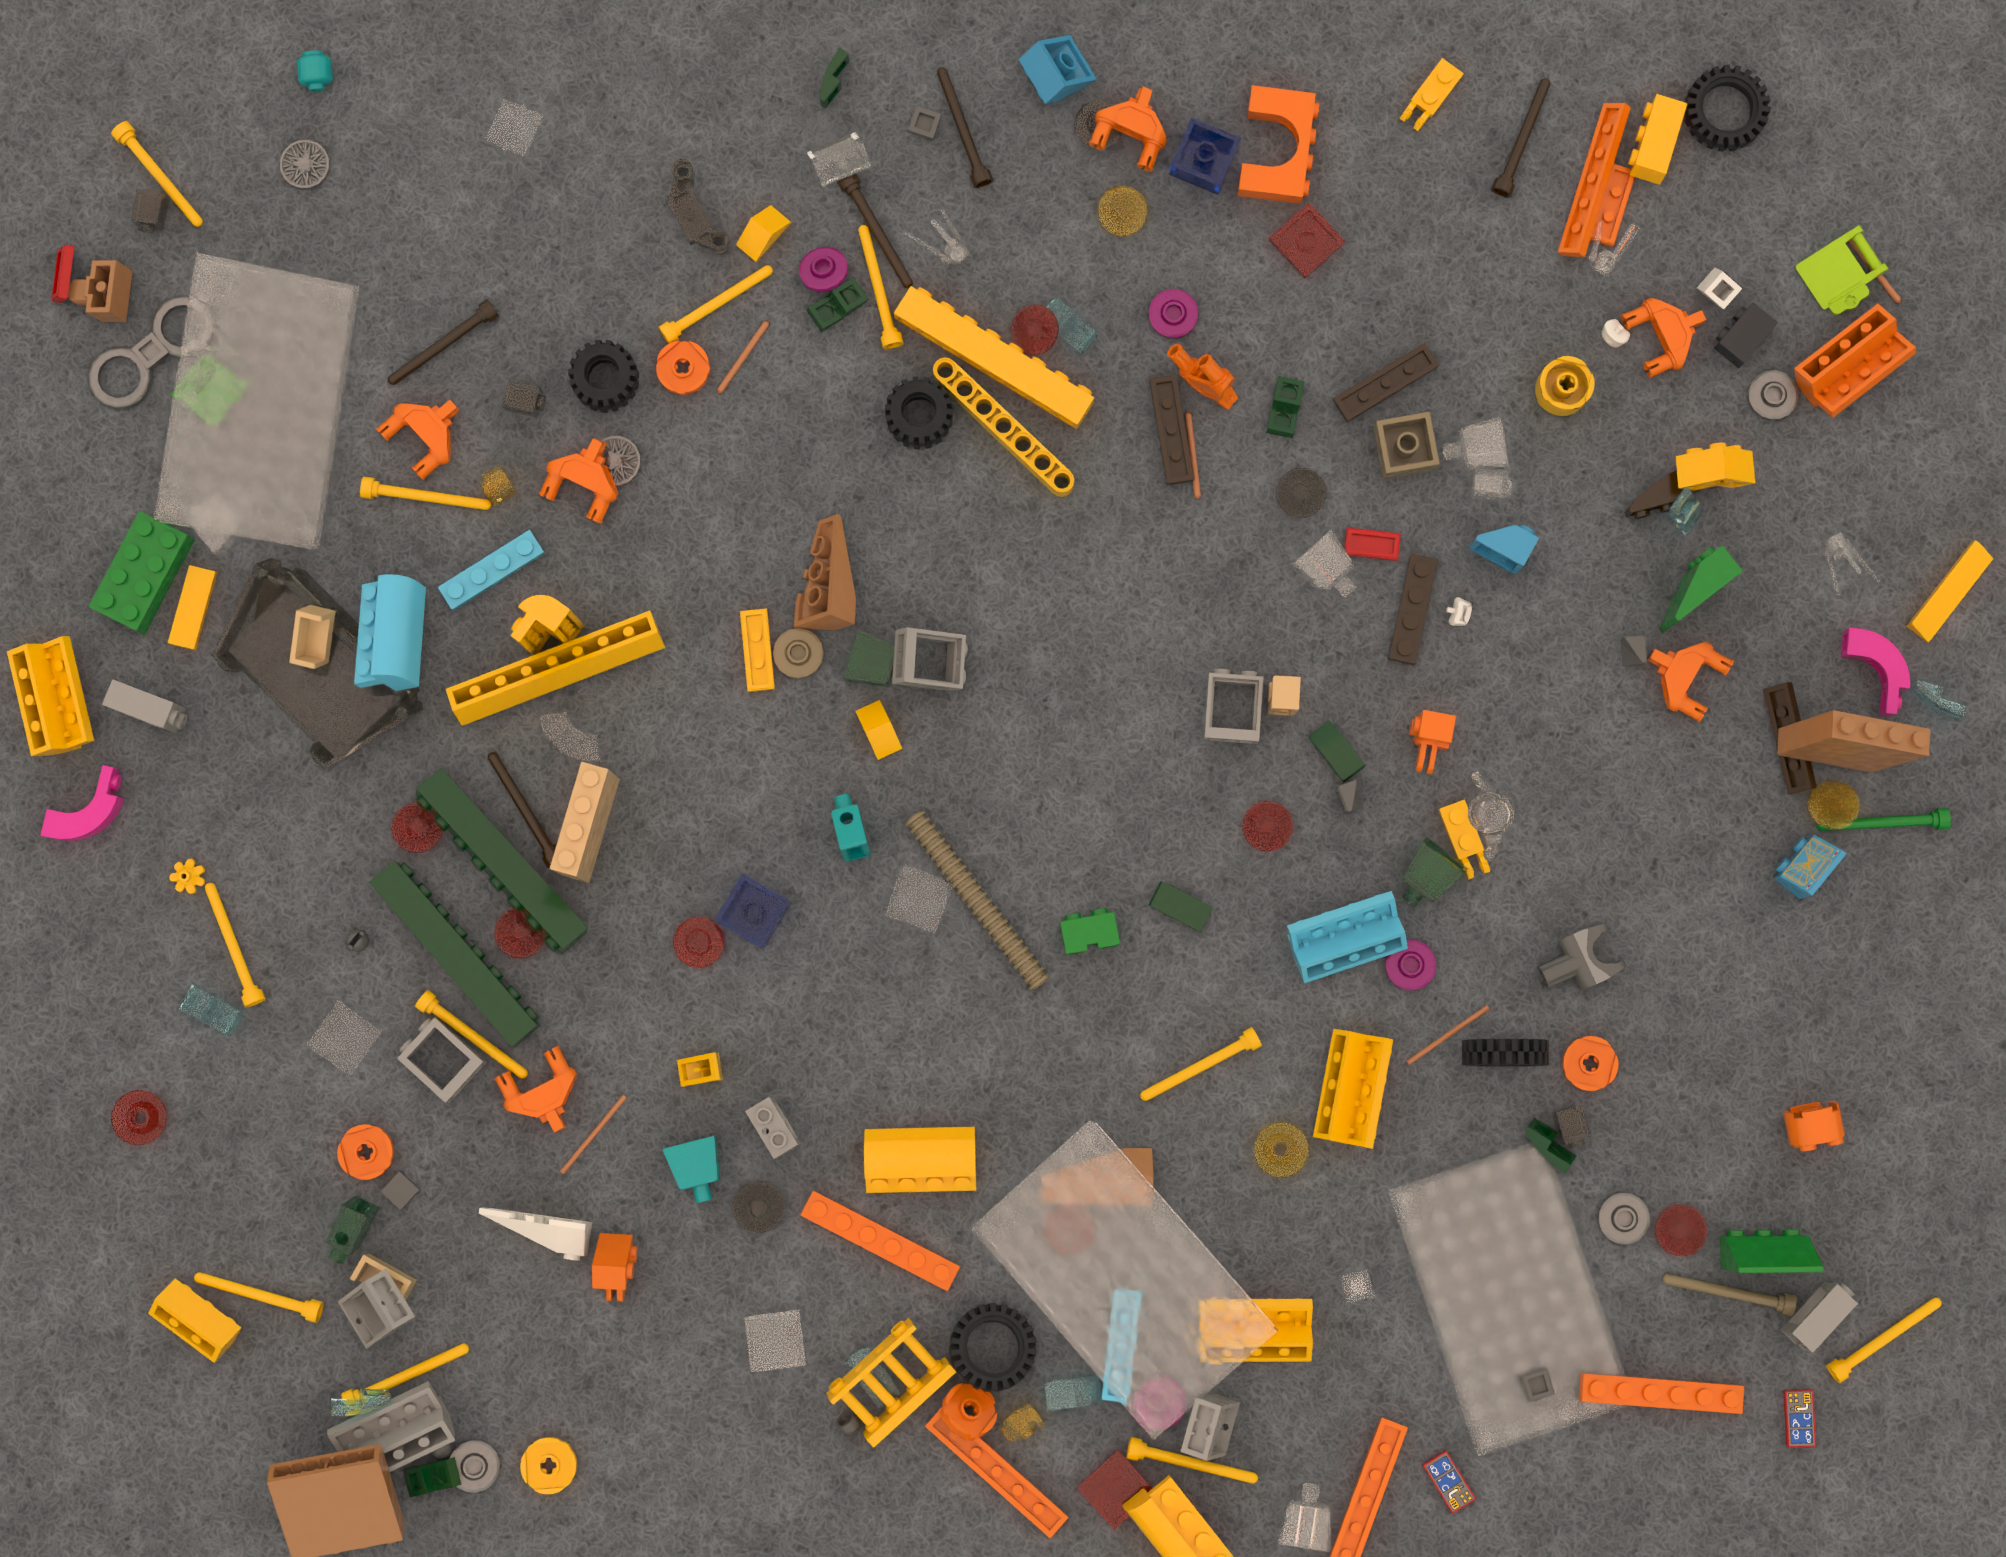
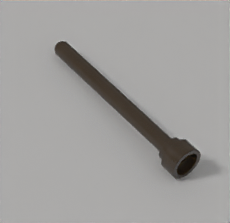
M941 67L937 70V75L972 166L970 179L973 187L977 189L989 185L994 181L991 171L981 163L949 74L945 68Z
M1543 78L1540 81L1503 174L1494 180L1491 191L1505 198H1510L1515 188L1513 184L1514 173L1550 87V80L1547 78Z
M851 172L838 180L837 184L842 192H846L848 196L851 195L902 285L905 288H910L913 285V281L860 191L861 181L856 172Z
M488 299L484 300L478 305L479 308L475 310L476 314L388 377V383L396 385L480 323L493 322L499 317V314Z
M495 752L489 753L488 760L541 846L543 850L541 852L543 855L542 860L546 867L550 868L556 845H552L498 754Z

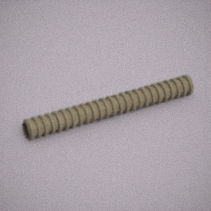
M920 810L911 816L905 823L907 828H911L910 833L916 835V841H921L920 846L927 849L925 851L926 854H930L932 856L930 859L937 862L936 867L942 869V875L946 874V880L953 883L951 887L958 890L956 892L958 895H962L963 898L961 900L968 903L967 908H972V914L978 916L977 921H982L984 924L982 926L983 929L987 928L989 931L987 934L994 937L993 942H998L999 950H1004L1003 955L1010 958L1008 960L1009 963H1014L1015 966L1013 968L1020 971L1019 976L1025 978V984H1030L1029 989H1037L1050 977L1048 973L1045 974L1043 972L1045 968L1043 966L1040 967L1038 965L1039 961L1033 959L1034 954L1028 952L1029 947H1024V941L1017 938L1019 934L1012 931V925L1008 926V920L1002 918L1003 913H998V907L992 905L993 900L986 897L988 895L987 892H982V886L976 884V878L972 879L971 871H966L967 866L960 863L962 861L961 858H956L955 855L957 853L950 850L951 845L945 843V837L941 838V832L935 830V824L931 825V819L924 816L926 812Z

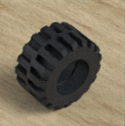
M595 340L594 345H590L589 342L584 344L585 349L583 351L578 349L575 352L577 357L576 359H571L570 364L572 367L568 369L569 382L577 398L585 406L588 405L591 410L596 411L600 409L602 413H608L607 409H612L613 412L618 411V406L623 405L625 407L628 405L627 400L635 397L634 390L639 387V372L631 354L624 350L622 345L619 343L615 345L611 340H606V343H602L601 340ZM601 363H611L619 369L617 381L607 389H596L589 383V375L592 369Z
M917 376L912 377L913 380L909 382L905 379L901 381L902 385H896L893 388V393L887 397L885 414L888 429L894 435V438L898 442H903V446L909 448V445L914 446V449L920 450L921 446H925L928 449L931 448L933 443L939 444L942 442L941 438L948 435L949 428L952 427L953 408L948 392L945 388L942 389L940 387V383L937 381L934 383L930 382V378L924 377V380H919ZM914 400L928 401L935 408V417L924 426L910 425L903 417V410L907 404Z

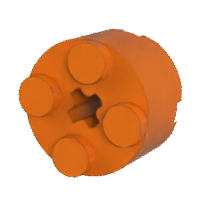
M1828 1101L1829 1106L1822 1107L1820 1102H1813L1791 1107L1790 1112L1784 1110L1783 1115L1789 1145L1793 1146V1148H1800V1151H1811L1817 1149L1816 1144L1827 1143V1146L1843 1144L1845 1131L1839 1102Z

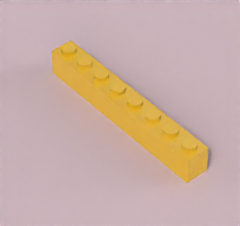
M910 286L894 312V318L1073 428L1078 429L1094 403V397L1091 396L1092 392L1088 388L1080 384L1078 386L1068 382L1069 378L1062 372L1056 370L1054 373L1045 368L1046 364L1039 358L1033 356L1030 359L1022 354L1024 351L1014 343L1007 345L1000 340L1001 337L996 332L990 329L984 331L977 326L978 323L973 318L967 315L961 317L954 312L955 309L950 304L944 301L938 303L931 298L932 295L921 287L915 289Z
M647 611L446 689L452 711L463 726L665 648V645L651 611Z

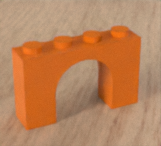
M1252 85L1247 119L1270 121L1284 125L1295 137L1297 151L1291 160L1280 166L1270 167L1242 163L1237 196L1301 204L1303 196L1308 197L1310 180H1305L1306 170L1311 171L1313 155L1308 154L1309 144L1314 145L1316 129L1312 128V120L1318 118L1320 104L1315 102L1316 93Z

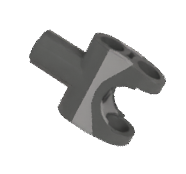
M1607 923L1580 930L1558 940L1564 955L1538 966L1539 974L1548 989L1575 977L1582 991L1609 979L1626 967L1624 960L1607 964L1597 960L1594 955V942L1601 936V933L1609 930Z

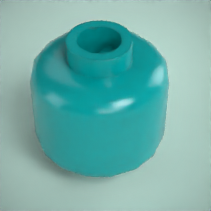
M306 51L302 53V57L297 59L296 66L299 84L308 87L310 92L324 91L325 86L332 83L331 60L328 56L324 55L323 51Z

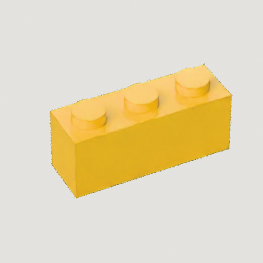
M1656 94L1652 103H1646L1642 115L1643 118H1646L1645 125H1640L1635 141L1639 142L1638 148L1632 150L1628 164L1632 165L1630 176L1658 185L1661 184L1669 167L1687 103Z
M176 1278L155 1298L148 1313L213 1363L234 1343L241 1329L232 1318L225 1316L212 1303L198 1296L188 1285L182 1284Z

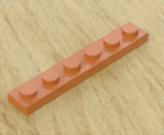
M1603 103L1558 249V253L1562 256L1585 257L1631 109L1626 103Z
M814 1190L801 1213V1216L946 1291L949 1290L960 1268L959 1265Z
M1580 1373L1579 1401L1743 1414L1744 1386Z
M941 1406L925 1427L1044 1534L1051 1538L1069 1516L981 1437L967 1441L954 1434L940 1417Z
M1380 1417L1329 1557H1361L1408 1427Z

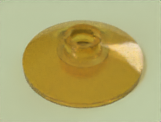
M1286 1122L1272 1123L1264 1127L1256 1137L1254 1143L1256 1162L1269 1175L1275 1177L1292 1176L1304 1167L1308 1159L1309 1145L1307 1138L1293 1124ZM1279 1144H1283L1286 1148L1283 1155H1278L1275 1151L1276 1146Z

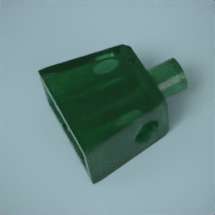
M858 629L844 676L845 682L889 687L891 677L893 676L895 646Z
M1426 837L1419 846L1403 877L1404 882L1411 886L1403 898L1415 907L1423 897L1431 902H1435L1465 874L1468 868Z
M354 1196L341 1205L326 1240V1243L333 1247L328 1256L330 1260L343 1264L348 1254L351 1255L361 1247L380 1207L358 1196Z

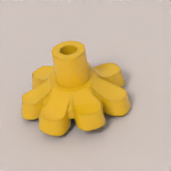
M188 859L185 865L179 861L174 865L177 872L170 874V881L177 882L175 889L178 892H183L186 888L189 894H195L197 891L196 885L204 886L205 879L200 877L205 872L204 866L199 865L195 867L196 862L194 859Z

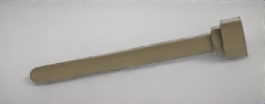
M1665 1274L1662 1277V1281L1666 1285L1774 1307L1776 1311L1785 1316L1793 1317L1796 1309L1797 1296L1793 1294H1778L1776 1297L1672 1274Z

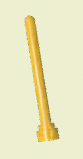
M128 121L118 124L111 132L114 139L119 144L127 145L190 222L196 227L201 226L203 223L202 218L136 140L135 129Z
M861 225L858 232L884 329L880 338L882 347L885 350L900 347L904 344L902 334L893 325L869 228L866 225Z
M766 265L677 322L672 321L669 323L667 321L658 327L668 344L679 340L678 336L682 335L681 331L773 273V268Z
M363 476L361 481V498L373 499V497L383 495L488 510L491 507V502L487 499L383 485L372 477Z
M207 883L205 885L206 894L244 988L241 999L245 1008L252 1007L265 1001L266 998L262 989H259L252 981L215 884Z
M427 990L420 997L415 1008L423 1014L425 1012L429 1015L433 1013L519 1078L524 1079L528 1076L527 1069L440 1006V1001L436 999L437 996L430 990Z
M1250 1027L1243 1031V1035L1239 1036L1238 1041L1143 1090L1140 1097L1143 1101H1148L1244 1049L1246 1051L1250 1049L1254 1051L1262 1047V1044L1253 1027Z
M201 1272L196 1273L194 1276L196 1283L299 1312L301 1316L305 1317L306 1321L313 1323L319 1322L324 1307V1302L315 1299L302 1302Z
M1937 1297L1932 1298L1846 1359H1834L1826 1365V1368L1837 1383H1842L1849 1378V1373L1852 1372L1851 1369L1940 1308L1942 1305L1941 1300Z
M465 1343L460 1344L365 1389L354 1390L351 1388L341 1393L344 1405L349 1413L361 1409V1405L365 1404V1400L467 1354L469 1346Z
M1131 1437L1129 1440L1126 1459L1138 1461V1459L1143 1460L1146 1457L1251 1484L1258 1481V1476L1254 1472L1148 1447L1147 1443L1142 1442L1140 1438Z

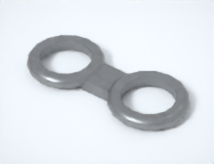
M187 295L172 297L163 302L154 313L151 322L152 332L132 348L125 346L111 347L100 353L92 362L88 379L89 388L94 397L104 406L114 409L131 408L140 403L149 393L152 384V370L169 356L177 358L194 357L203 352L212 342L215 322L209 307L201 300ZM180 307H189L199 312L203 319L202 334L195 343L189 346L178 347L172 345L163 334L164 320L171 311ZM115 358L130 359L137 364L140 370L138 387L126 397L115 398L109 396L104 392L100 384L102 369Z

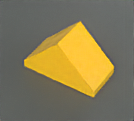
M770 205L751 217L736 246L757 262L791 222Z
M880 700L855 711L878 760L902 749Z
M717 1052L677 1060L681 1087L723 1080L720 1056Z

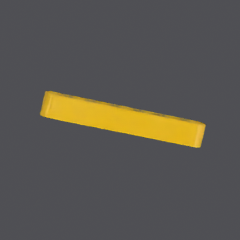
M940 358L935 362L933 367L934 380L940 383V387L942 389L945 388L948 394L1053 494L1064 497L1072 492L1074 486L1073 474L953 360L950 358ZM943 367H948L953 373L948 378H942L939 376L938 371ZM966 385L972 389V392L968 396H961L957 390L959 387ZM980 404H988L992 410L990 413L982 415L978 413L977 407ZM1000 422H1007L1011 429L1007 433H1000L997 431L996 426ZM1025 440L1029 442L1031 447L1027 451L1022 452L1017 450L1015 447L1016 443ZM1039 459H1046L1050 466L1046 470H1039L1035 466V462ZM1059 477H1065L1068 479L1069 485L1061 489L1056 487L1054 481Z

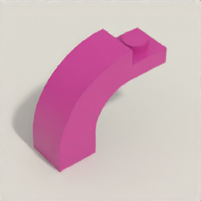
M1858 628L1844 630L1841 658L1864 661L1877 671L1882 684L1879 716L1892 717L1896 715L1902 706V696L1899 695V691L1904 692L1910 689L1909 670L1902 654L1893 643L1875 632Z
M102 765L95 796L84 809L74 813H63L47 809L40 836L61 841H79L92 837L104 830L115 819L123 804L124 798L114 796V792L120 789L122 776L119 775L120 770Z

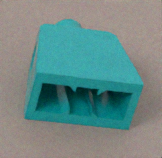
M850 794L836 796L834 798L836 809L832 810L831 814L844 861L848 862L871 856L858 805H852Z
M716 1136L664 1148V1155L679 1189L684 1190L692 1187L696 1203L711 1200L712 1197L708 1183L720 1180Z

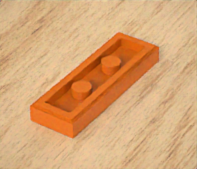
M1613 164L1590 241L1609 247L1614 246L1635 178L1629 175L1631 169Z

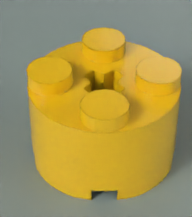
M1572 356L1557 358L1543 369L1536 381L1535 394L1538 404L1544 410L1556 416L1575 414L1590 399L1594 390V377L1582 360ZM1562 382L1566 383L1567 391L1563 390V387L1560 385Z

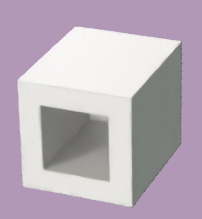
M1714 268L1697 287L1700 292L1722 309H1725L1742 289L1723 271Z

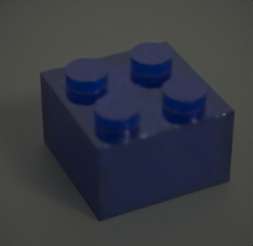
M1191 117L1171 163L1169 175L1218 195L1238 151L1241 138Z
M742 873L714 921L764 950L790 907L791 902Z

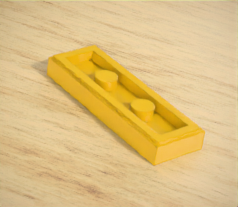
M189 565L170 632L169 644L196 651L217 572Z
M767 608L740 611L747 691L775 690Z

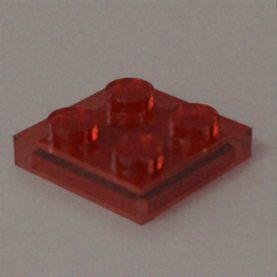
M1310 203L1304 206L1269 237V241L1304 279L1345 243L1342 237Z
M1118 1449L1077 1486V1489L1114 1530L1129 1517V1514L1122 1505L1144 1488L1147 1493L1153 1489Z

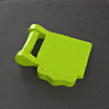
M1860 225L1806 258L1795 267L1823 310L1829 308L1835 316H1839L1845 311L1856 309L1859 303L1869 296V289L1866 284L1889 270L1885 263L1882 264L1862 235L1864 231ZM1850 240L1854 241L1873 271L1865 274L1846 245L1847 242Z

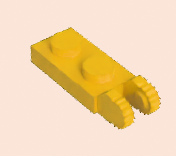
M1442 58L1413 96L1400 119L1405 122L1411 117L1416 107L1424 113L1417 119L1413 129L1419 131L1428 118H1432L1464 73Z
M1462 800L1438 809L1457 860H1460L1467 879L1474 878V870L1467 858L1474 854L1477 856L1482 872L1484 874L1490 872L1489 864L1483 853V845L1466 801Z

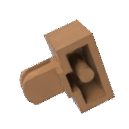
M116 260L92 261L90 276H86V279L72 280L69 284L68 297L79 306H86L85 312L101 322H126L133 271Z

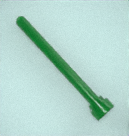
M1936 808L1930 814L1820 820L1817 822L1816 828L1819 831L1931 825L1932 828L1936 827L1937 830L1950 829L1951 816L1949 808Z

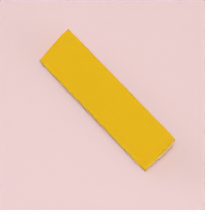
M1975 540L1969 544L1906 626L1927 643L1930 642L1993 560L1992 556L1978 541Z

